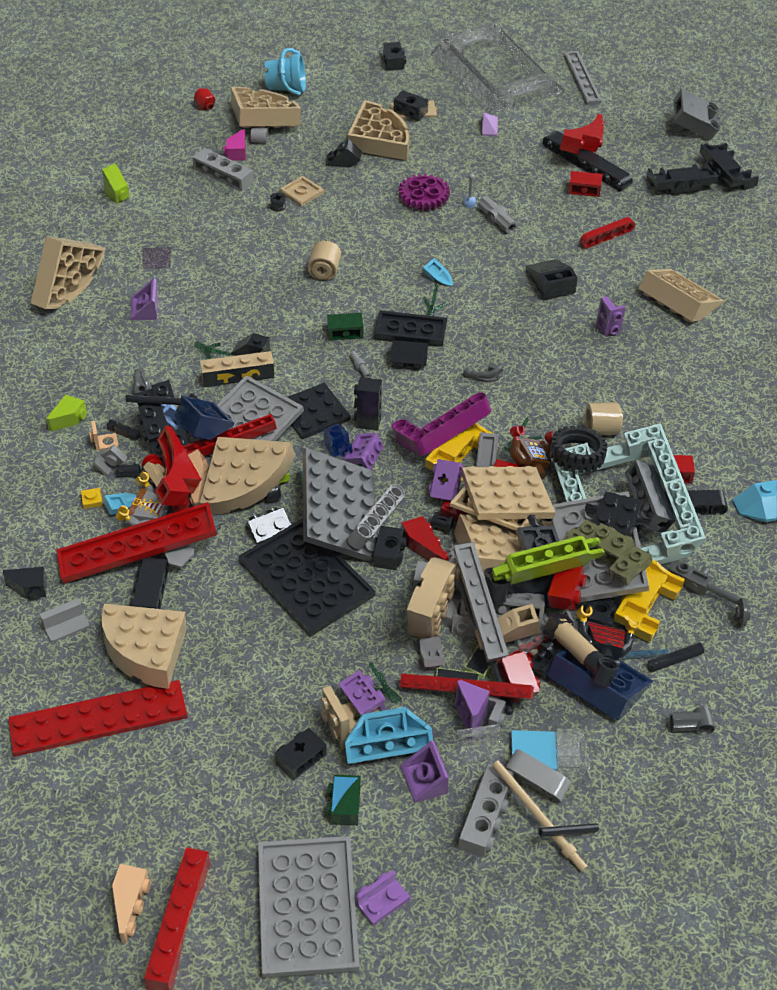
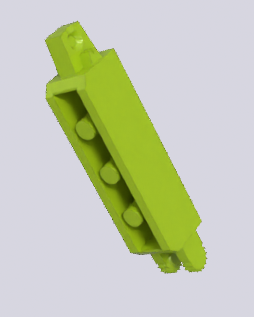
M577 536L509 554L505 562L501 563V566L492 569V576L494 581L506 579V581H510V584H515L587 565L590 560L602 557L605 552L602 548L589 550V548L599 545L600 540L598 537L585 540L583 536Z

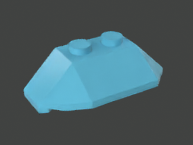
M777 480L755 483L736 496L732 501L738 514L763 522L777 520Z
M406 707L362 714L344 741L347 763L417 752L428 742L433 741L432 728Z

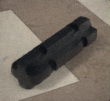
M110 419L106 424L108 430H115V433L127 438L130 436V439L137 441L141 436L139 430L132 429V427L120 422L117 424L115 420Z

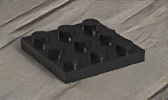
M325 382L287 397L304 408L301 415L291 424L302 440L351 420V415Z

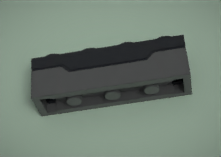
M635 460L625 471V475L634 498L644 502L641 516L652 518L651 526H645V528L659 533L666 532L675 522L655 467Z

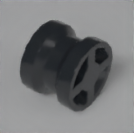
M278 192L270 195L271 210L275 212L285 210L286 197L284 194Z

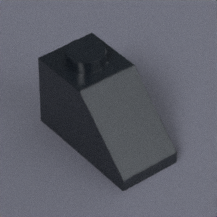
M252 333L238 341L231 355L238 356L270 351V337Z
M44 566L3 570L6 585L25 599L36 600L46 597L47 577Z

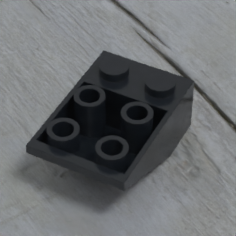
M558 259L526 265V270L544 300L576 293L578 277L571 266Z

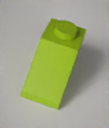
M114 163L102 169L105 195L115 203L129 198L128 184L118 166Z
M65 395L46 418L49 431L78 425L87 416L85 401Z

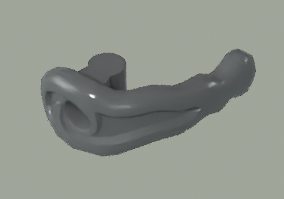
M489 363L488 372L465 369L463 374L467 378L472 377L484 382L497 381L503 376V364L495 365L494 363Z
M135 369L133 377L134 394L150 389V384L145 377L144 370Z

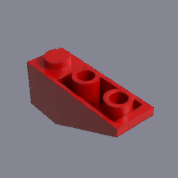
M424 516L402 522L401 529H404V537H407L406 544L411 550L428 561L432 557L449 561L447 552L441 548L438 536L433 534L432 526L429 522H426Z

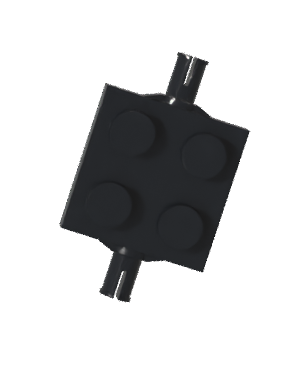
M605 492L598 506L589 503L585 505V511L595 513L592 523L598 526L601 523L611 526L624 536L631 537L633 530L638 524L650 527L652 523V518L641 516L644 502L640 499Z
M534 514L527 517L530 526L518 527L516 530L522 551L560 541L555 526L539 525Z

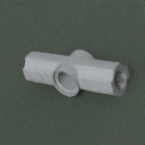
M487 196L482 197L478 202V207L487 214V218L493 222L492 224L499 225L508 233L514 232L517 228L518 223L508 215L505 206H498Z

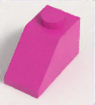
M245 130L237 132L226 140V146H223L224 156L227 155L228 159L232 161L246 160Z

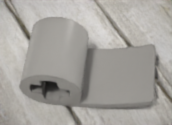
M253 126L251 130V143L267 144L268 129H271V127L260 128Z

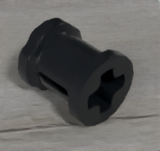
M435 512L431 520L432 529L439 528L446 530V533L451 532L454 524L453 516L446 517L439 515V512Z

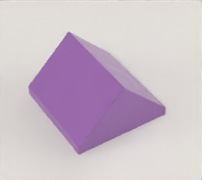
M155 278L150 280L132 296L130 320H157L159 296Z
M459 680L457 681L455 705L470 739L475 738L487 715L489 691Z
M431 740L401 764L414 802L445 795L448 792L449 778L436 745Z

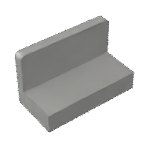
M79 598L40 613L42 625L51 642L90 627L83 613Z

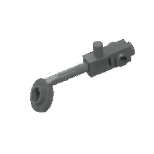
M677 561V563L672 562L669 565L667 571L684 578V586L702 595L708 590L738 605L736 606L735 615L739 620V626H746L751 616V608L747 604L746 598H740L712 584L713 577L708 575L710 572L708 567L704 566L699 571L681 561Z

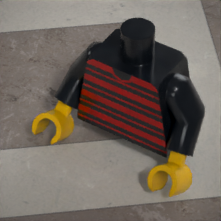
M582 605L576 613L580 619L578 622V632L604 657L618 660L626 656L631 651L635 638L633 634L640 627V620L636 626H633L631 624V617L626 624L628 632L625 633L623 629L587 621L593 610L591 607H588L585 613Z

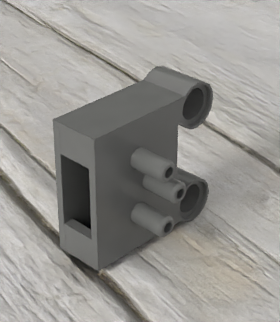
M684 89L679 91L673 99L674 121L681 125L679 130L684 131L687 128L707 140L713 139L721 129L720 124L712 120L719 111L718 106Z

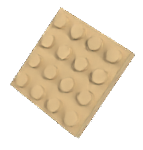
M462 467L461 475L478 520L527 519L531 514H534L536 519H554L556 512L536 467Z

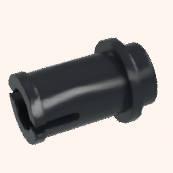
M136 462L130 465H116V470H124L116 472L117 477H137L141 473L140 464H136Z

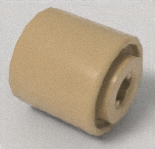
M319 241L314 244L308 262L310 275L315 279L325 281L334 278L341 259L340 248L330 241Z
M603 402L588 403L586 405L585 427L590 428L589 431L595 430L596 434L600 433L602 436L620 434L623 426V413L619 403Z

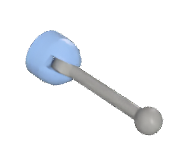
M469 174V195L464 198L463 205L466 208H474L476 206V199L472 197V184L475 176L474 174Z

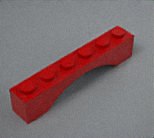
M185 848L144 977L147 990H172L189 920L196 900L204 887L210 867L208 851Z

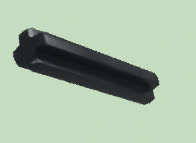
M698 642L648 660L647 667L651 672H655L702 655L705 648L702 643Z

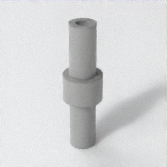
M356 351L350 352V357L353 359L356 369L360 370L365 378H369L371 373L367 369L365 361L358 356Z

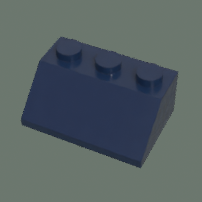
M181 395L182 405H178L174 416L192 434L193 438L197 440H211L234 426V422L214 402Z

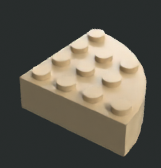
M231 87V106L239 126L243 128H250L251 126L260 128L266 126L274 128L287 126L293 128L300 126L301 108L295 101L290 102L288 97L267 90L259 89V92L252 91L251 88Z
M364 100L347 135L348 139L362 153L407 160L409 154V133L404 120L391 109L386 110L380 104Z
M46 236L31 304L44 309H55L62 307V304L65 302L70 303L91 283L94 278L92 274L96 268L99 269L106 248L89 242Z
M218 437L200 504L209 502L212 514H224L240 507L244 509L262 500L272 489L279 485V481L291 468L295 457L291 442Z
M472 514L459 515L454 535L459 545L474 542L483 574L487 568L501 566V563L505 562L509 554L522 551L515 530L488 520H478L477 516Z
M432 557L420 576L421 586H416L407 608L409 635L418 638L439 636L442 628L441 618L445 619L449 608L447 607L448 599L452 600L455 592V581L458 582L461 576L458 564Z
M104 604L102 610L103 638L107 653L113 663L126 675L142 679V683L169 689L186 633L185 612Z

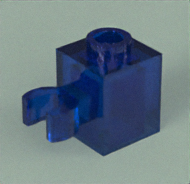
M340 423L323 430L325 447L334 457L337 455L344 457V452L347 451L353 453L352 444L349 443V433Z

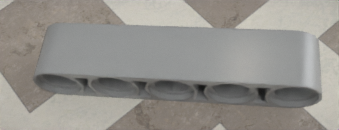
M392 484L349 535L348 542L353 548H363L405 496V491L401 486Z

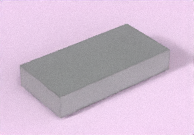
M480 432L476 467L494 466L499 434Z

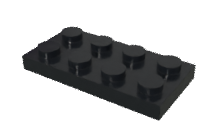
M379 310L374 339L443 346L447 317Z

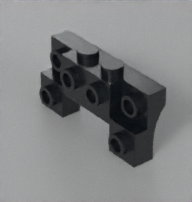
M706 143L700 146L699 153L707 160L712 171L717 173L718 180L722 184L727 183L731 188L741 186L743 189L757 186L759 177H751V169L740 172L741 166L733 159L734 151H727V143L720 145Z
M708 162L704 164V169H699L696 164H693L689 168L667 170V175L663 167H660L659 173L653 174L651 168L647 170V178L650 185L655 186L656 190L668 189L670 194L701 191L702 186L714 185L718 181L717 173L712 171Z
M169 380L153 384L151 389L135 393V395L174 397ZM137 403L140 414H137L138 421L145 428L142 431L145 442L149 441L152 453L158 455L159 460L163 461L161 456L163 452L157 439L168 424L162 404ZM185 429L175 431L182 446L189 444Z

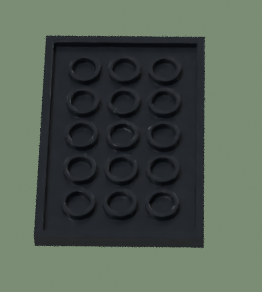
M303 518L239 555V561L310 636L375 596V590L336 551L303 541Z

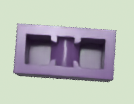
M438 459L437 464L435 463L433 467L434 479L429 486L430 497L451 502L459 493L462 479L461 471L464 465L458 462ZM448 478V482H442L443 479Z

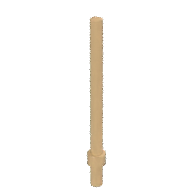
M496 761L492 767L542 827H554L500 761ZM562 835L551 836L562 849L561 853L565 858L570 859L580 872L588 867L576 853L577 849L572 843L569 844Z

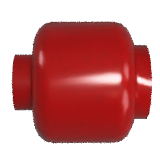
M200 88L194 94V102L200 110H211L214 107L216 98L209 89Z

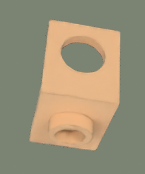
M91 421L93 431H90L89 434L91 443L95 442L96 451L106 449L112 445L119 447L116 433L98 436L95 421ZM105 438H112L114 440L110 445L103 443Z

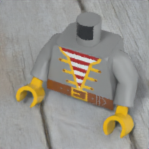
M141 472L140 477L138 476L135 482L138 486H144L145 488L140 489L129 509L126 506L119 507L116 519L118 521L126 520L128 526H133L175 512L169 511V505L161 504L155 493L156 487L148 482L149 475L146 472Z

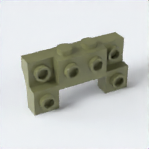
M586 519L577 529L572 528L562 539L566 540L583 536L586 540L598 537L600 540L599 545L589 548V550L604 549L605 554L599 558L612 564L609 568L610 576L614 578L616 575H619L623 578L625 585H628L638 573L647 569L652 563V555L636 547L631 537L624 536L613 527L602 523L598 526Z

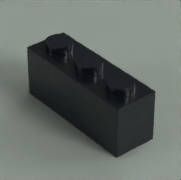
M360 377L359 383L354 386V395H357L354 400V408L357 409L354 413V421H357V428L379 431L382 414V380Z
M143 558L142 565L138 566L137 569L138 581L134 582L133 592L135 595L130 599V606L161 609L169 572L167 559Z

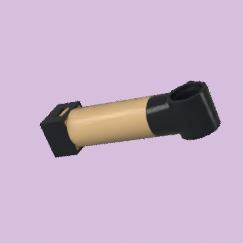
M566 614L550 615L543 633L550 640L559 641L592 674L591 679L594 683L602 687H610L620 667V661L604 657L572 626L574 622Z

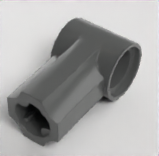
M707 706L697 707L693 711L670 712V726L673 732L696 731L697 734H702V732L711 734L715 731L712 711Z

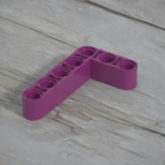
M476 393L421 429L409 421L401 419L392 424V430L399 444L414 454L423 456L489 415L491 407L485 393Z

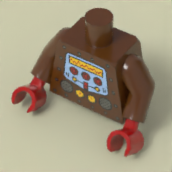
M513 426L510 429L513 440H511V445L508 448L511 458L518 467H536L541 480L546 477L545 471L551 465L550 445L553 431L545 434L546 444L545 441L519 437L525 433L524 426Z

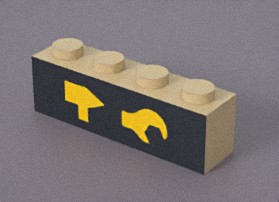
M271 351L200 361L204 387L239 383L246 375L254 380L275 378Z

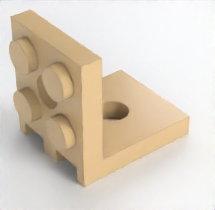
M331 686L322 688L323 698L320 701L323 710H321V715L324 722H328L333 738L338 740L340 748L343 750L345 749L344 741L356 724L354 719L359 717L360 714L351 702L341 705Z

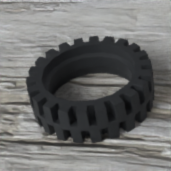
M574 425L570 426V428L565 426L563 429L560 428L558 431H555L552 436L550 457L553 458V462L557 463L559 467L564 466L563 469L565 470L571 468V472H575V470H578L579 473H583V470L586 473L591 470L595 471L604 464L607 453L606 439L600 433L596 434L595 430L589 431L590 428L588 427L582 429V426H578V428H575ZM568 443H588V446L595 453L589 455L574 454L564 449L562 445Z

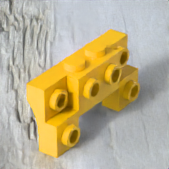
M476 422L434 449L425 459V467L433 471L434 464H437L438 459L461 463L473 448L478 449L480 432H492ZM448 478L443 479V482H448Z
M652 560L649 567L645 569L649 591L622 595L621 604L614 616V621L626 626L631 617V624L633 626H636L640 620L641 625L633 635L648 642H651L660 624L659 620L648 616L649 611L660 594L675 600L685 580L667 571L655 560Z

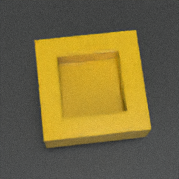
M100 488L81 491L84 509L103 506Z

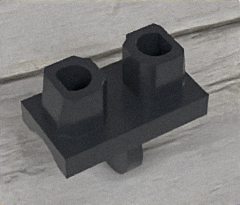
M548 640L546 643H540L537 647V654L531 659L533 664L532 670L536 672L537 676L547 679V674L555 655L566 648L555 644L551 640Z

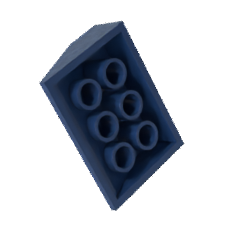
M567 649L555 655L547 674L556 684L569 689L573 695L580 696L589 705L602 710L608 717L617 721L630 711L653 683L652 679L619 660L620 667L611 686H599L592 681V674Z

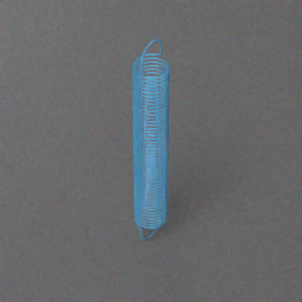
M656 650L635 651L636 653L630 654L628 657L634 659L656 658L642 656L643 654L654 653ZM669 650L661 652L660 655L668 654Z

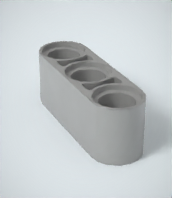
M518 749L515 750L505 767L506 770L514 772L513 777L541 794L553 798L558 803L563 800L572 784L564 775Z

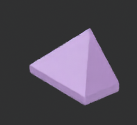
M483 112L482 136H497L498 117Z

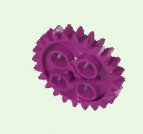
M418 173V176L413 174L412 178L407 177V180L403 179V183H400L398 194L405 206L409 205V208L415 207V210L421 208L422 211L427 208L430 211V208L436 210V206L442 207V204H446L450 197V186H447V182H444V179H439V176L433 177V174L427 176L426 173L422 176Z

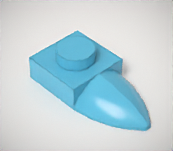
M435 258L423 267L422 271L433 282L437 280L444 285L453 286L452 277L449 272Z
M130 493L105 495L103 502L110 515L117 514L120 506H126L129 509L137 495Z

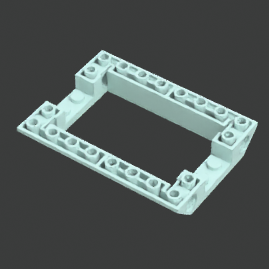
M660 423L624 433L625 443L607 447L604 464L597 468V470L649 456L674 516L677 531L661 533L662 543L641 549L651 554L652 560L659 562V564L687 558L706 541V537L662 425ZM588 443L566 448L567 451L579 455L595 453V451H590ZM554 463L566 502L586 499L578 475L584 474L586 471L583 470V473H579L578 470L571 472V468L565 470L563 469L564 466L559 467L557 463Z

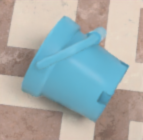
M286 48L282 51L280 59L265 61L264 68H268L265 72L266 87L269 88L268 91H289L298 96L305 92V65L299 51ZM286 52L295 53L291 57L284 58Z

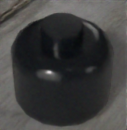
M279 485L264 497L267 502L281 499Z

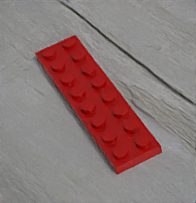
M209 502L56 549L63 584L217 536Z
M180 680L170 682L169 689L149 686L8 717L14 757L188 718Z

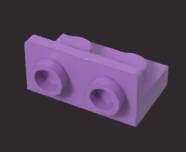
M607 296L601 297L596 324L604 336L615 335L621 331L626 310L624 305L615 307L614 303Z
M377 433L358 434L345 455L344 461L352 464H362L364 468L371 470L384 447Z
M358 670L339 683V687L360 716L371 713L377 708H380L381 711L386 709L383 703L386 700L380 690L375 691L372 687L374 683L368 674L364 676Z
M394 870L381 874L376 879V882L369 887L364 886L356 895L357 908L372 926L410 901V895L396 880Z

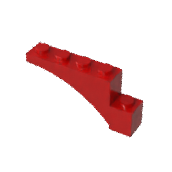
M597 113L595 120L584 127L570 130L565 129L560 143V150L578 154L579 149H584L596 153L597 149L601 148L605 123L603 115Z
M165 426L157 439L165 459V477L161 479L155 489V493L162 505L182 506L189 493H194L202 479L172 426Z

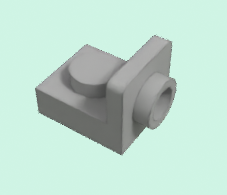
M115 445L101 450L93 465L104 475H109L113 467L126 461L127 456Z

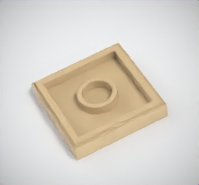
M304 176L279 189L280 193L301 207L324 194L323 188Z

